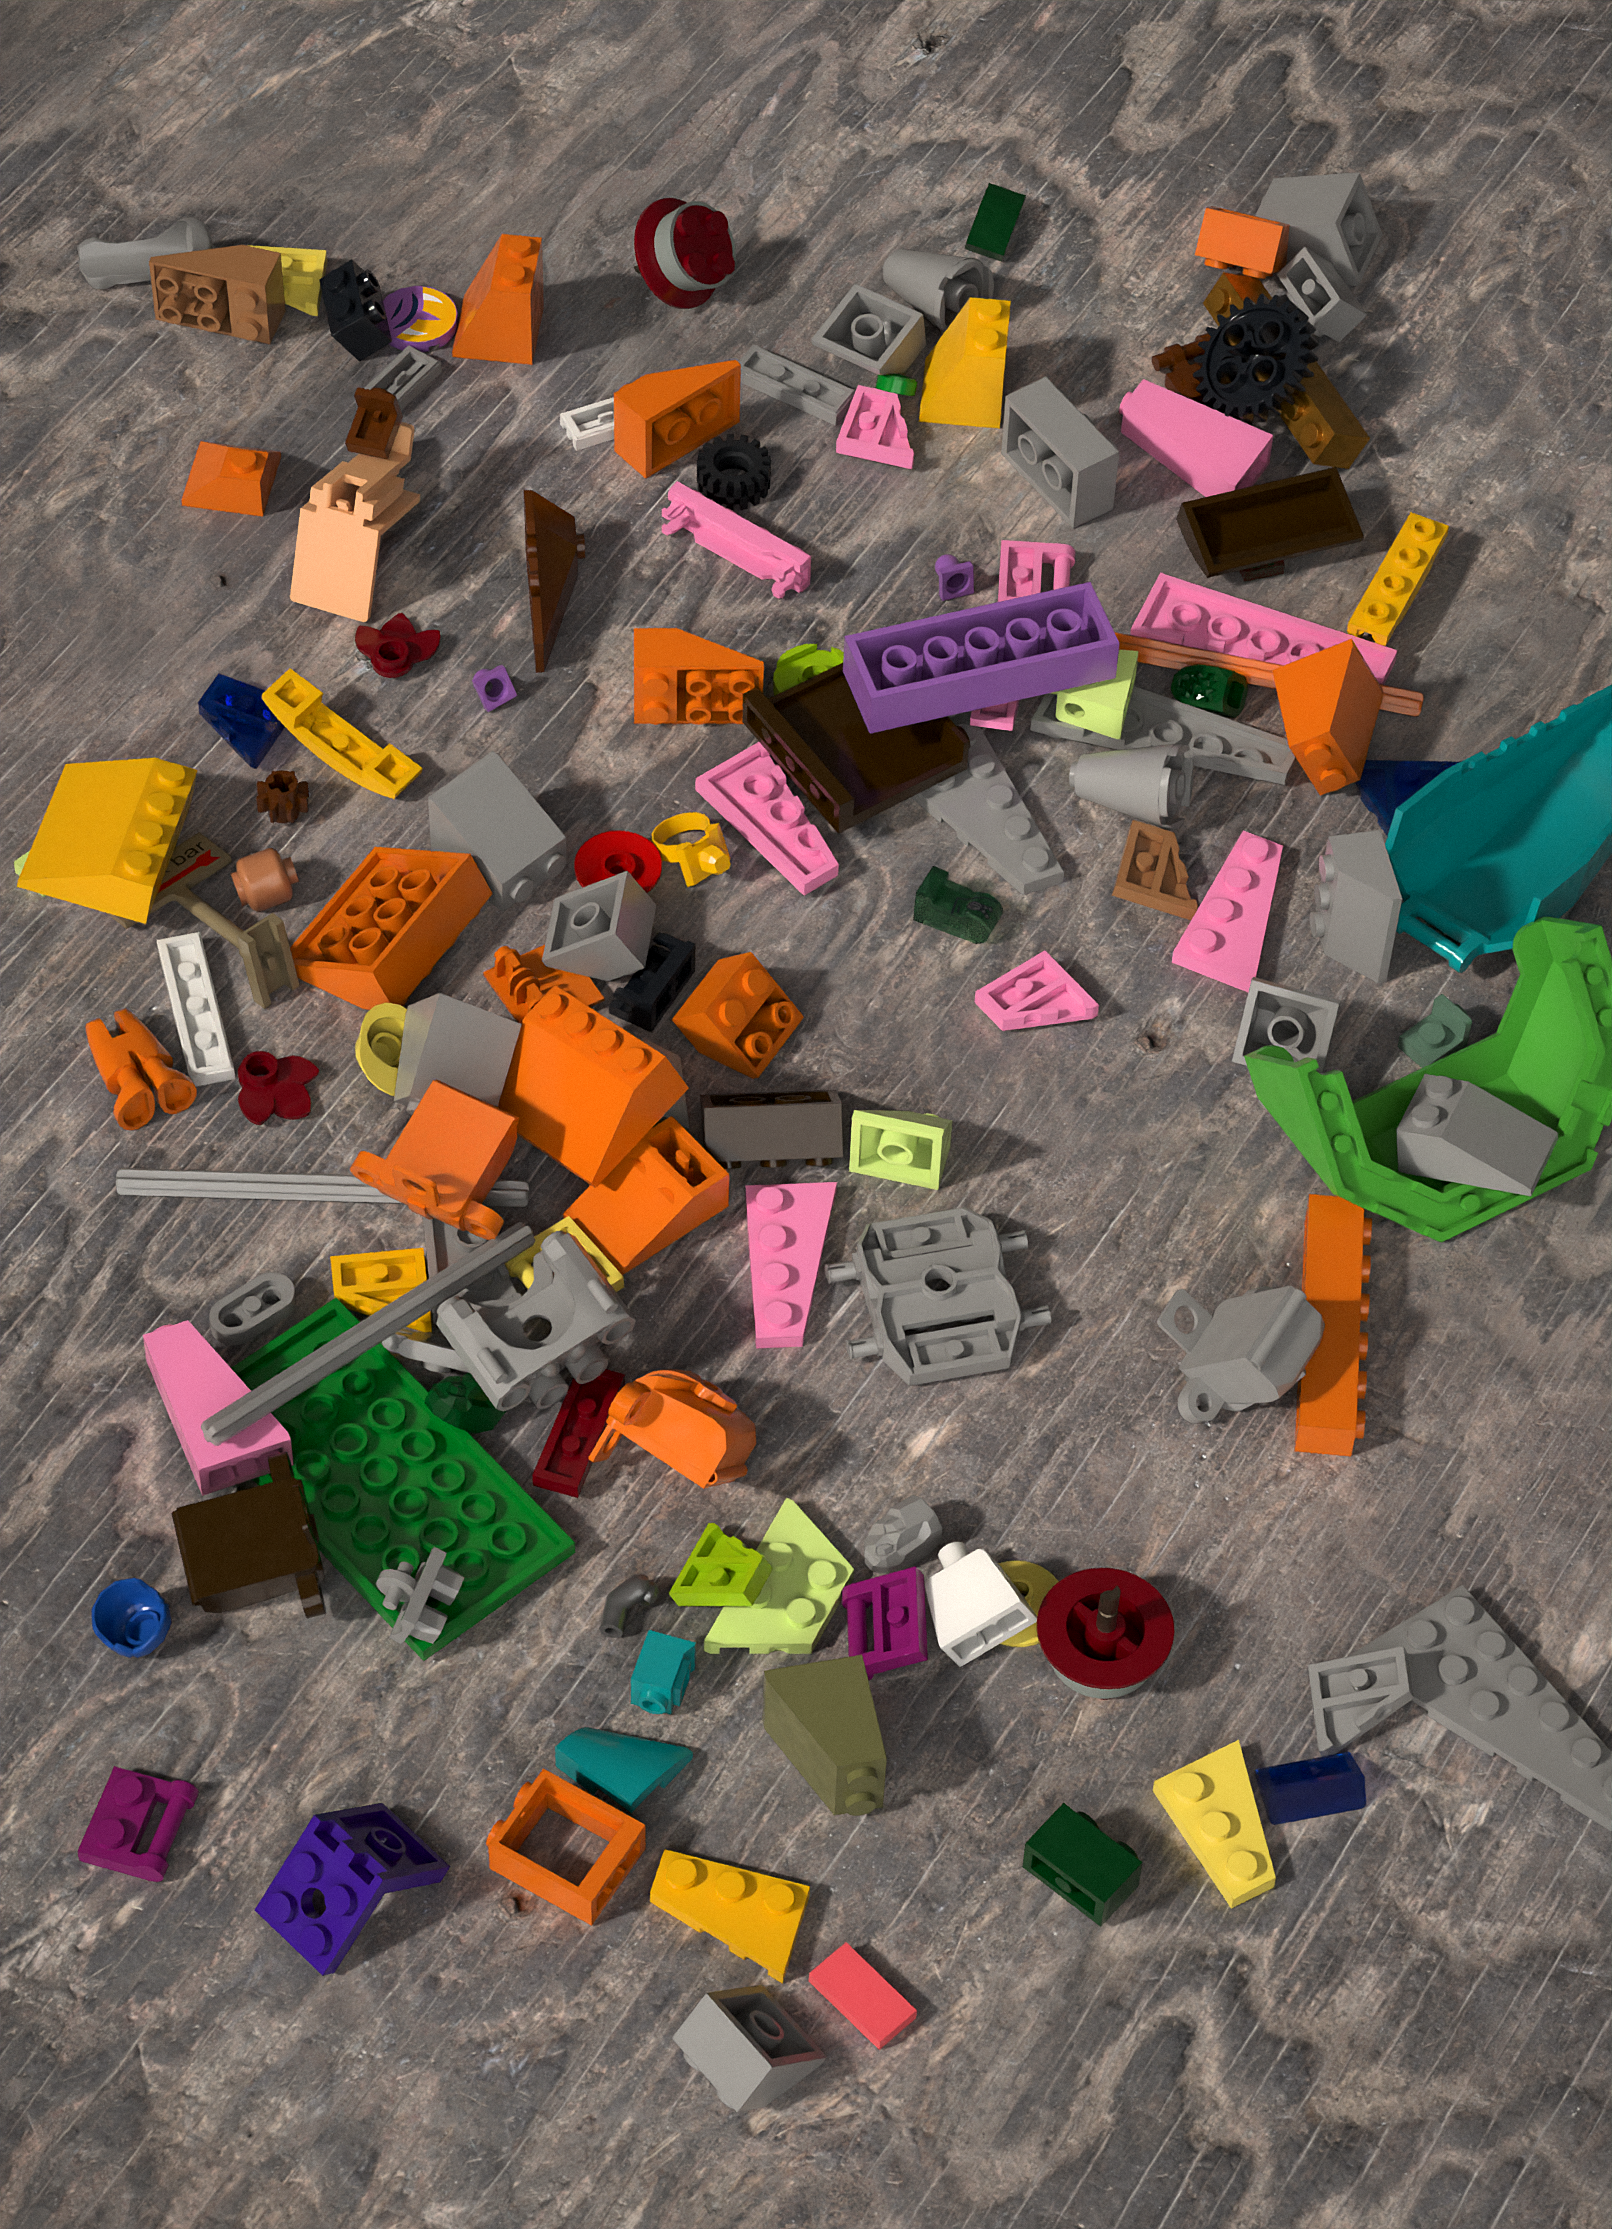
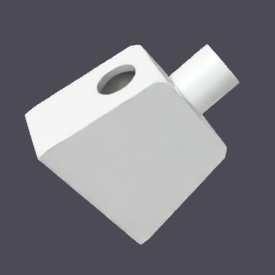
M952 1542L939 1551L938 1557L944 1569L928 1578L924 1586L938 1644L958 1666L965 1665L1037 1622V1615L1002 1567L984 1549H976L969 1554L964 1543Z

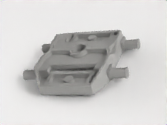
M966 1207L866 1224L857 1244V1253H852V1261L825 1264L828 1284L850 1279L860 1280L874 1328L873 1336L846 1340L849 1360L871 1355L882 1356V1360L909 1386L1010 1368L1020 1331H1024V1328L1051 1324V1314L1048 1305L1021 1310L1013 1286L1006 1276L1002 1253L1028 1249L1025 1230L998 1235L992 1220ZM933 1279H942L949 1283L950 1287L944 1291H935L926 1284ZM994 1316L993 1321L905 1336L904 1330L908 1329L926 1330L936 1324L953 1321L971 1322L977 1317Z

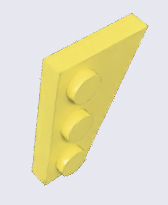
M1239 1740L1154 1781V1794L1231 1909L1274 1888L1276 1876Z

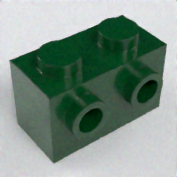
M1063 1803L1025 1843L1022 1867L1101 1927L1139 1886L1143 1862L1139 1860L1137 1854L1129 1845L1121 1841L1115 1842L1099 1830L1097 1823L1089 1815L1081 1811L1075 1812Z

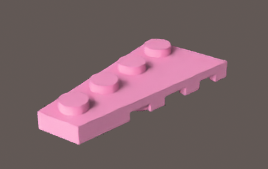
M837 1182L745 1185L756 1349L803 1347L813 1302L814 1288L819 1275L822 1252L837 1193Z

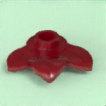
M398 613L386 622L380 630L368 626H358L355 634V644L362 654L371 659L372 668L377 674L387 678H397L407 674L412 669L413 664L428 660L436 653L440 645V631L425 630L416 633L408 618L403 613Z
M255 1051L248 1054L238 1068V1081L242 1087L238 1096L240 1110L251 1123L256 1125L265 1123L273 1113L280 1118L289 1120L308 1116L311 1113V1098L304 1085L316 1078L319 1074V1069L312 1062L300 1056L292 1055L276 1059L271 1053L265 1051Z

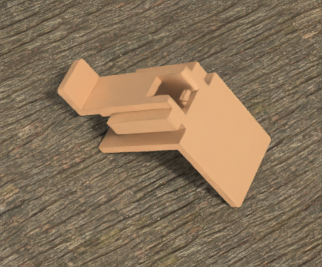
M401 422L388 459L358 454L349 462L342 461L311 487L309 502L300 508L290 599L293 602L361 622H366L371 617L381 535L420 502L421 494L403 490L405 479L397 477L400 469L411 461L415 431L413 425Z

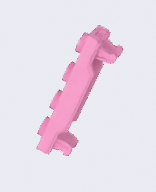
M678 481L669 489L668 500L672 502L667 509L665 507L662 509V517L670 520L667 525H662L663 534L668 536L669 534L676 533L681 528H685L694 534L695 542L761 580L774 579L776 582L772 586V593L778 599L783 598L787 590L793 589L800 593L810 585L811 556L801 548L792 546L771 534L767 529L758 527L739 516L733 510L724 508L705 497L701 492L692 490Z

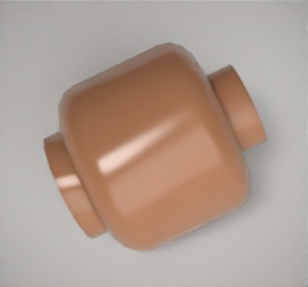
M268 848L240 858L236 863L237 871L230 873L242 906L249 904L250 908L256 912L289 902L293 897L291 884L299 882L291 857L282 860L279 852L274 848Z

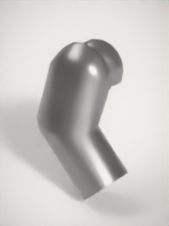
M634 1574L612 1590L606 1598L599 1631L607 1637H621L629 1608L636 1602L644 1607L654 1603L659 1593L658 1585L648 1580L647 1575Z

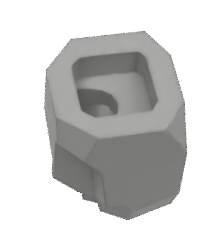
M915 1495L891 1507L883 1518L874 1523L864 1540L865 1564L868 1568L876 1573L889 1574L907 1569L928 1556L942 1541L943 1529L936 1513L921 1497Z

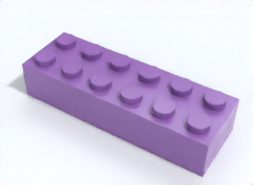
M1091 582L844 636L843 673L871 734L1116 678L1120 643Z

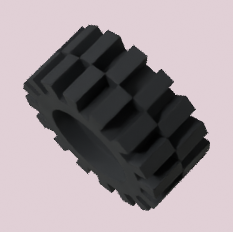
M727 434L726 441L717 436L713 438V445L707 441L703 445V451L699 450L697 458V489L708 499H713L719 505L725 503L726 508L734 511V505L736 504L740 505L741 510L748 509L749 501L753 506H756L760 503V497L765 499L768 495V489H770L771 456H768V450L765 446L760 448V441L754 439L751 443H748L747 435L741 434L740 440H734V434ZM726 469H740L747 473L732 476L726 475L721 471Z

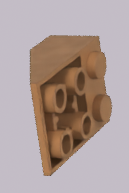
M236 245L155 256L149 260L155 320L266 344L271 343L286 312L281 253L246 245Z

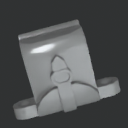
M1292 1285L1276 1289L1268 1286L1248 1290L1243 1296L1224 1300L1218 1305L1213 1314L1210 1315L1186 1290L1180 1289L1174 1293L1157 1319V1324L1187 1353L1179 1365V1369L1186 1375L1184 1380L1187 1383L1178 1397V1409L1186 1421L1190 1423L1206 1422L1215 1418L1221 1408L1238 1412L1254 1403L1273 1402L1306 1375L1305 1367L1320 1345L1325 1329L1322 1315L1306 1300V1294L1301 1290L1295 1289ZM1181 1306L1188 1308L1194 1316V1327L1188 1334L1180 1332L1174 1322L1175 1312ZM1197 1397H1198V1398L1200 1399V1401H1201V1409H1200V1410L1198 1409V1407H1197V1405H1196V1399H1197Z

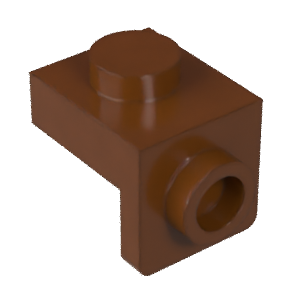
M357 388L354 397L358 408L345 441L346 447L350 452L388 459L403 418L397 398L382 388H372L371 390Z

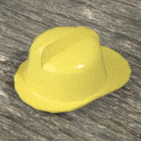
M383 1003L375 1005L365 1014L360 1034L355 1044V1052L359 1066L362 1068L367 1079L379 1090L394 1096L407 1009L399 1004Z

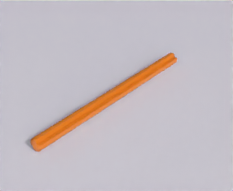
M1115 632L1120 643L1119 650L1139 651L1138 663L1179 671L1182 668L1197 664L1219 667L1245 676L1247 684L1276 689L1272 670L1284 666ZM1380 684L1383 690V698L1379 710L1413 717L1420 715L1424 700L1423 693Z

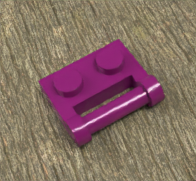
M916 1566L849 1584L843 1588L841 1595L842 1606L847 1609L848 1656H863L868 1681L873 1678L874 1674L928 1660L924 1575ZM872 1602L874 1651L868 1652L866 1609Z
M114 1766L77 1851L79 1861L148 1881L161 1882L169 1866L166 1858L187 1809L194 1807L199 1795L198 1789L186 1781L174 1780L169 1782ZM157 1802L167 1804L148 1852L141 1855L136 1854Z

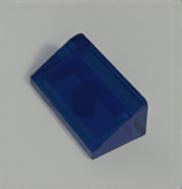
M1350 1752L1255 1770V1778L1264 1807L1273 1825L1358 1810L1366 1806L1365 1776Z

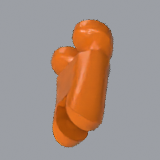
M125 1008L114 1012L115 1023L120 1034L112 1038L100 1018L86 1024V1036L99 1073L108 1091L111 1094L118 1095L113 1114L120 1127L132 1131L145 1126L154 1115V1095L162 1110L168 1114H177L191 1106L197 1096V1089L191 1078L172 1068L173 1059L144 1023L131 1011ZM149 1085H152V1088H153V1091H154V1095H153V1093H152V1091H151Z

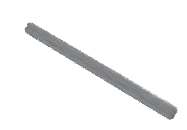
M120 1168L116 1174V1190L120 1195L401 1203L380 1193L378 1189L363 1183L354 1175ZM497 1179L482 1205L525 1207L529 1202V1184L526 1180Z
M522 1222L514 1224L497 1235L495 1240L491 1239L209 1417L201 1424L205 1440L211 1442L214 1446L221 1445L436 1308L445 1300L458 1294L527 1250L535 1243L532 1228L529 1225H524Z

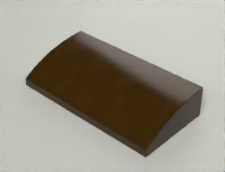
M1337 467L1183 502L1176 518L1190 552L1207 578L1361 542L1364 539L1363 532Z

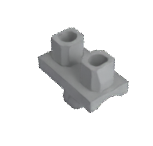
M433 1547L427 1561L422 1562L415 1578L411 1577L413 1566L408 1562H400L397 1570L386 1569L380 1572L376 1585L386 1595L382 1603L383 1606L387 1609L395 1610L399 1601L404 1602L390 1633V1639L402 1644L408 1635L433 1644L439 1637L448 1615L426 1605L427 1598L431 1596L450 1606L464 1580L462 1575L443 1565L446 1552Z

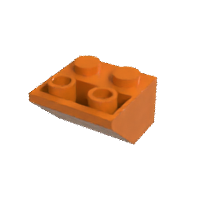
M1216 206L1206 207L1195 255L1204 257V264L1207 266L1227 269L1237 265L1244 267L1242 272L1244 275L1266 279V276L1272 277L1273 273L1281 271L1286 266L1290 224Z
M747 952L718 959L672 1018V1021L699 1053L755 1079L759 1078L804 1016L754 954Z

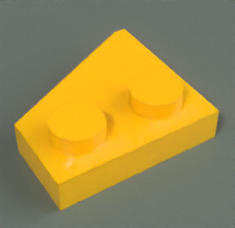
M424 1248L330 1256L334 1298H337L347 1309L369 1316L427 1280ZM430 1311L406 1327L422 1332H432Z

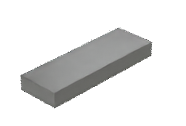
M754 344L738 361L741 364L740 383L835 426L848 412L856 391Z

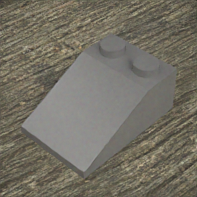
M1424 1074L1396 1129L1398 1172L1532 1196L1558 1141V1132L1469 1081Z

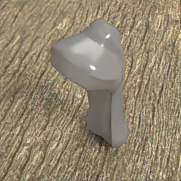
M193 216L178 220L175 225L154 238L111 242L93 236L77 246L79 269L87 283L95 289H106L116 284L151 280L149 266L151 257L217 248L212 244L207 225Z

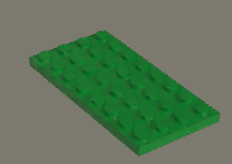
M334 1298L233 1366L232 1370L252 1391L360 1323V1321L337 1298ZM379 1343L271 1413L284 1426L291 1437L294 1461L292 1468L295 1479H302L309 1511L310 1514H314L319 1535V1551L392 1628L404 1602L399 1601L395 1610H390L383 1606L382 1603L386 1595L376 1585L380 1572L386 1569L397 1570L400 1562H408L413 1566L411 1577L415 1578L422 1562L427 1561L432 1548L436 1547L447 1553L443 1565L464 1577L459 1592L450 1606L431 1596L427 1598L426 1605L448 1615L436 1641L432 1644L408 1635L405 1639L410 1648L425 1661L576 1553L575 1542L467 1431L450 1425L430 1411L424 1403L429 1392ZM271 1473L252 1479L258 1486L273 1482Z

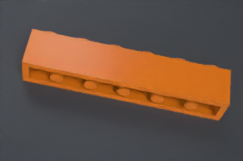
M1309 1194L1306 1209L1301 1291L1306 1294V1300L1322 1315L1325 1329L1320 1345L1305 1367L1306 1375L1297 1382L1294 1451L1351 1457L1355 1438L1363 1439L1366 1420V1411L1357 1410L1358 1399H1365L1367 1371H1359V1360H1366L1368 1332H1360V1321L1367 1322L1369 1314L1370 1294L1361 1293L1362 1283H1369L1371 1256L1363 1255V1245H1370L1372 1218L1364 1217V1208L1338 1196Z

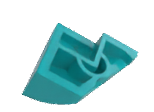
M590 1727L580 1728L572 1732L555 1746V1762L558 1769L593 1795L598 1789L630 1813L658 1785L664 1789L693 1759V1752L686 1747Z

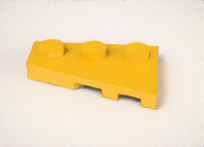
M664 1849L650 1891V1902L700 1933L706 1931L729 1946L730 1952L743 1960L747 1957L766 1968L769 1976L783 1984L809 1900L810 1886Z

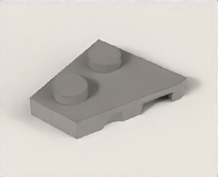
M1404 1646L1308 1665L1318 1749L1323 1759L1331 1758L1414 1699L1408 1653Z

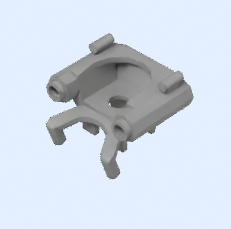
M562 1230L550 1234L542 1242V1250L533 1257L534 1281L528 1291L518 1300L506 1306L489 1309L469 1303L466 1299H461L459 1296H454L445 1300L437 1309V1326L494 1407L504 1412L516 1407L528 1396L538 1409H546L555 1405L566 1395L569 1386L559 1372L567 1368L579 1384L594 1380L608 1366V1359L596 1343L601 1341L609 1345L617 1342L632 1331L635 1325V1317L576 1236L570 1233L566 1234ZM536 1317H540L543 1322L548 1320L552 1325L549 1336L541 1341H531L524 1335L526 1323Z

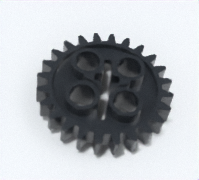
M1260 294L1256 304L1249 297H1246L1243 309L1241 310L1234 304H1231V316L1228 318L1218 314L1217 320L1220 326L1217 329L1212 327L1206 328L1207 333L1211 336L1210 340L1198 343V346L1205 353L1195 357L1193 360L1201 367V369L1193 373V377L1200 382L1196 387V391L1204 397L1202 401L1208 407L1224 413L1225 416H1231L1237 420L1242 419L1249 425L1252 424L1255 415L1263 422H1266L1268 410L1270 409L1278 415L1282 414L1281 403L1283 401L1293 405L1295 403L1292 396L1294 390L1305 392L1306 390L1305 386L1301 383L1302 378L1314 376V373L1307 368V365L1319 359L1310 351L1319 345V341L1312 336L1316 328L1308 322L1309 317L1290 300L1284 301L1278 295H1274L1269 300L1264 294Z

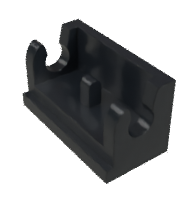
M661 932L655 935L653 941L658 945L665 946L670 951L663 947L652 945L648 951L645 968L637 971L624 988L619 987L615 990L613 996L616 1000H612L609 1005V1014L651 1033L695 972L696 944L691 941L684 942Z

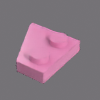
M1045 950L975 991V1004L1002 1031L1088 1020L1098 1016L1099 1004Z

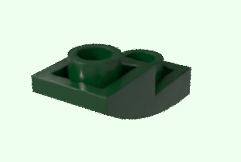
M989 183L967 238L965 249L1002 262L1026 195Z

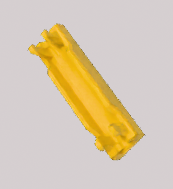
M1410 512L1351 616L1347 626L1348 634L1363 639L1364 632L1372 634L1375 643L1383 646L1387 645L1397 625L1402 622L1429 574L1434 559L1448 535V525Z

